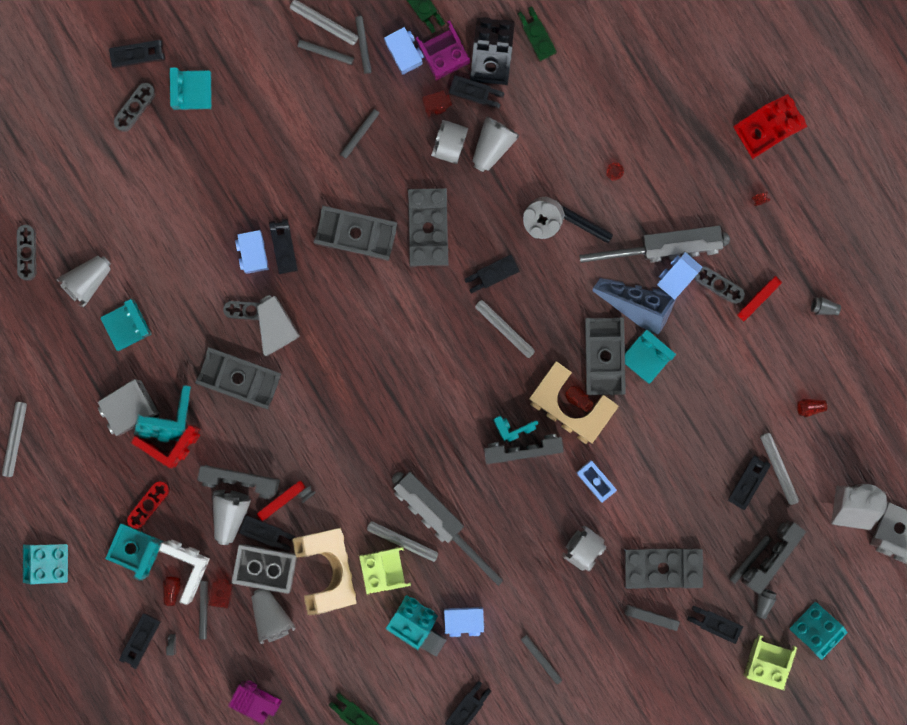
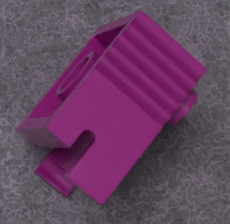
M450 20L447 21L449 30L425 43H422L419 37H416L419 48L436 81L470 64V58L466 54Z
M247 680L240 683L228 707L263 724L268 715L274 717L282 700L257 688L256 683Z

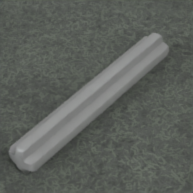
M293 0L290 4L291 10L349 44L354 45L357 42L358 36L303 3Z
M480 300L475 305V308L527 358H530L535 353V350L483 300Z
M18 401L15 404L2 475L6 477H12L14 473L27 404Z
M765 433L761 435L760 438L789 505L798 503V496L771 434Z
M370 522L367 527V531L428 560L435 562L438 557V552L377 523Z

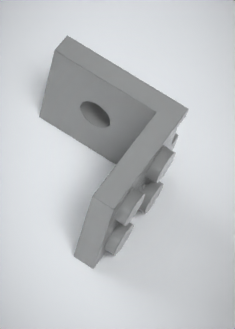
M888 502L886 511L880 519L870 545L877 547L875 551L890 557L893 554V559L906 564L907 510ZM898 522L902 523L904 527L901 533L894 531V525Z

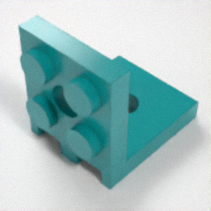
M184 385L182 387L175 422L138 416L134 434L144 439L150 437L157 438V440L162 442H168L169 440L179 441L185 428L191 387Z
M120 523L105 559L136 572L134 577L143 580L149 577L150 570L157 559V554L164 541ZM128 543H133L136 546L134 554H129L126 551Z

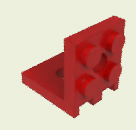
M789 94L766 104L733 126L752 159L782 140L808 127L804 117L799 113L794 100L790 98ZM756 128L761 131V138L756 136Z
M189 425L170 455L147 439L135 436L131 443L168 468H176L180 460H185L188 456L190 445L198 441L201 436L199 434L201 429L195 425Z

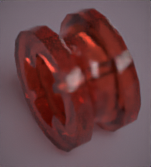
M611 163L606 170L607 177L614 181L619 180L624 174L623 166L620 163ZM613 167H617V170L620 169L617 176H613L610 173Z
M768 192L752 197V200L755 201V207L771 201L767 197Z

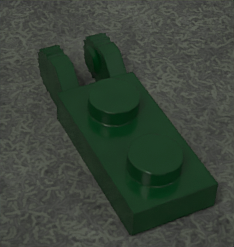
M406 0L420 21L426 25L431 33L435 32L434 26L428 20L432 16H434L441 27L445 25L443 19L438 14V10L430 0Z
M531 6L528 8V13L534 22L527 24L522 12L517 13L529 43L539 62L557 54V51L541 20L538 19L536 12Z
M340 692L336 696L347 707L342 710L336 703L330 702L328 704L348 725H381L352 700L350 702Z

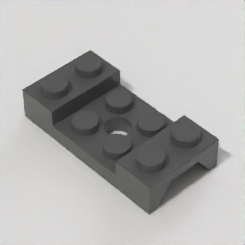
M447 188L408 189L410 267L448 266ZM426 223H431L434 226L432 233L428 234L423 231V226Z
M322 206L314 244L389 261L398 223ZM353 228L361 230L359 238L351 237L350 232Z
M624 317L585 318L586 395H625ZM602 351L610 353L611 358L608 362H603L600 359Z
M208 347L206 359L195 384L269 410L282 374ZM236 373L243 375L244 379L240 384H236L233 381V376Z
M557 434L544 435L545 439L541 440L540 448L539 444L526 446L527 450L521 451L519 447L507 449L508 453H505L504 446H499V442L487 444L488 448H484L486 464L564 453L562 437H557Z
M208 465L200 466L197 480L202 482V486L211 488L216 487L221 482L234 484L236 481H240L242 486L252 488L256 485L255 493H259V497L267 499L278 494L280 484L279 479Z
M786 521V523L782 522L776 530L778 532L776 537L782 541L774 545L771 550L773 552L769 559L766 557L760 564L761 569L759 570L755 567H752V569L748 568L743 574L742 578L744 580L742 583L754 592L756 591L758 594L763 592L805 535L806 531L794 522Z
M701 548L624 549V586L626 589L703 588V549ZM660 563L668 565L666 573H659L658 565Z

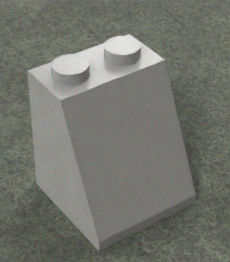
M270 295L260 300L261 304L258 306L262 347L265 356H269L300 337L278 298L275 296L271 297Z
M136 379L98 402L100 415L103 418L106 417L109 422L107 427L110 433H115L116 436H120L135 428L138 416L153 418L159 414L141 380Z
M836 486L831 524L871 530L883 513L885 493Z

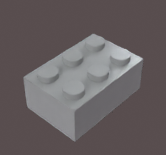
M240 544L232 583L289 594L292 589L296 568V554Z

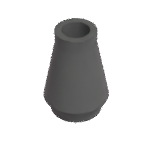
M821 296L813 298L811 312H815L816 315L838 316L840 314V304H836Z
M764 589L761 594H758L757 611L755 614L757 617L767 619L770 610L777 600L775 592Z

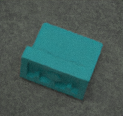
M170 68V106L173 110L212 108L210 71H180L178 68Z
M132 299L124 302V306L101 317V321L117 351H121L152 335L135 300Z
M645 330L625 353V365L650 384L676 354L652 333Z
M499 416L493 419L502 440L507 439L508 442L519 438L518 433L524 431L527 434L536 430L535 425L539 424L538 420H535L509 433L508 429L511 427L506 418L502 419Z
M23 544V583L49 584L68 582L67 544Z
M406 595L387 625L386 630L418 650L429 635L438 615L432 609L421 605L415 598Z
M814 602L790 627V631L821 660L848 633L843 625L817 602Z

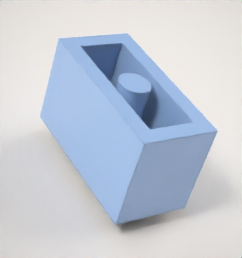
M404 27L384 37L385 43L402 75L422 65V58L424 56L419 47L415 48L413 44L415 39L411 31L407 32Z
M258 230L238 234V240H235L237 251H241L242 258L239 259L240 269L244 270L246 274L269 270L262 232Z
M686 252L681 257L677 255L670 263L672 265L670 270L665 269L659 275L661 280L657 285L674 300L702 269V266Z
M591 460L576 472L602 503L617 491Z
M483 607L444 609L445 634H449V637H459L461 633H469V636H479L480 632H484Z

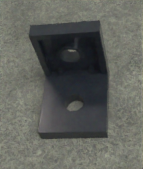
M487 17L477 18L470 80L508 85L514 21L506 19L496 20ZM494 63L496 66L494 68H489L486 66V64Z

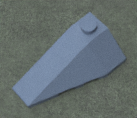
M603 278L598 280L592 290L637 325L656 334H659L665 326L676 299L674 300L665 291L660 289L644 290L640 285L629 287L625 286L623 282Z

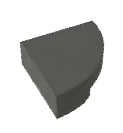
M169 634L167 637L166 655L174 656L176 654V634Z

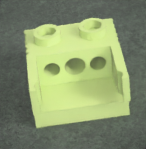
M403 547L359 556L367 594L411 586L410 582L405 583L399 555V550H404Z
M758 634L757 639L754 640L749 655L750 659H748L749 662H747L743 675L748 679L784 690L797 647L792 645V650L761 641L763 636Z

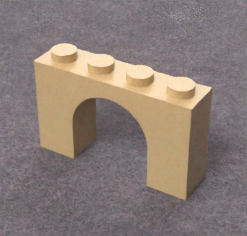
M556 361L529 398L532 401L530 405L538 411L541 408L547 412L546 416L552 421L559 420L563 423L561 426L569 433L572 431L577 433V438L583 443L587 444L589 442L592 444L619 406L602 395L586 416L578 419L566 416L558 406L557 396L572 372Z
M341 528L292 538L296 558L321 554L329 560L332 566L333 575L329 586L323 591L304 596L308 615L320 614L357 604Z

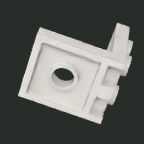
M171 539V541L162 543L159 551L195 565L180 602L187 605L193 601L210 558L200 555V551L195 548L181 547L182 543Z

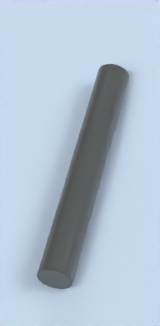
M363 16L355 17L363 70L364 74H369L372 71Z
M299 40L298 47L350 65L353 64V57Z
M372 110L340 153L343 158L346 159L380 114L377 110Z
M766 535L729 580L736 584L772 539Z
M200 581L199 639H207L208 581Z
M527 635L522 637L521 641L556 685H558L562 678Z

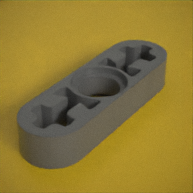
M149 83L139 85L114 119V125L119 131H129L154 99L156 92L152 85ZM150 88L149 92L151 94L149 96L145 95L142 99L145 101L144 104L139 99H136L137 96L140 98L143 96V89L147 90ZM134 102L140 105V109L136 113L130 111V105ZM127 111L131 116H133V119L128 117L126 120V122L128 123L127 126L125 127L123 125L119 127L121 125L119 120H125L127 115L124 113Z
M22 225L17 230V273L21 279L26 281L34 279L37 273L36 231L29 225ZM25 229L31 232V235L27 236V241L32 242L31 245L22 244V242H26L25 236H22V232H25ZM26 247H29L32 251L29 258L22 256V250ZM22 260L26 262L32 261V264L28 263V269L32 271L28 274V277L22 273L23 270H26V264H22Z
M702 266L700 272L706 271L705 275L709 278L712 275L715 276L711 280L710 286L707 285L709 280L706 278L699 279V274L694 278L697 283L732 304H738L744 299L745 294L742 288L708 267ZM716 280L723 281V290L718 291L714 288ZM728 285L731 286L730 291L735 292L737 290L739 292V299L733 300V295L729 292L726 293V296L723 294L727 290Z
M229 301L224 305L223 312L225 316L232 319L259 320L258 306L261 303ZM231 304H234L235 308L241 309L240 305L243 304V316H240L241 312H234V314L231 315V313L227 311V308H230ZM251 305L257 309L256 315L252 317L246 314L247 307Z
M630 605L626 606L624 612L627 616L678 631L680 624L678 620Z

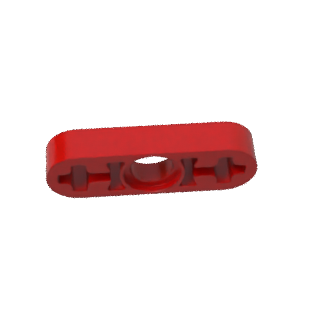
M774 276L738 312L737 316L744 322L781 285L782 281Z
M300 480L258 512V517L263 522L307 487Z
M159 481L154 483L127 518V523L131 528H142L169 495L170 487L166 482ZM163 485V490L165 491V493H160L156 497L160 499L159 502H157V500L154 497L150 496V494L152 493V495H155L158 492V489L156 487H161ZM147 499L152 500L154 503V507L150 511L146 510L143 506ZM140 508V510L143 513L148 514V516L145 517V515H142L139 519L141 524L137 523L134 525V519L132 517L139 516L141 512H139L138 509Z

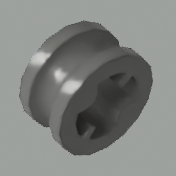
M308 486L297 497H300L302 499L301 502L304 503L316 492L311 490V486Z

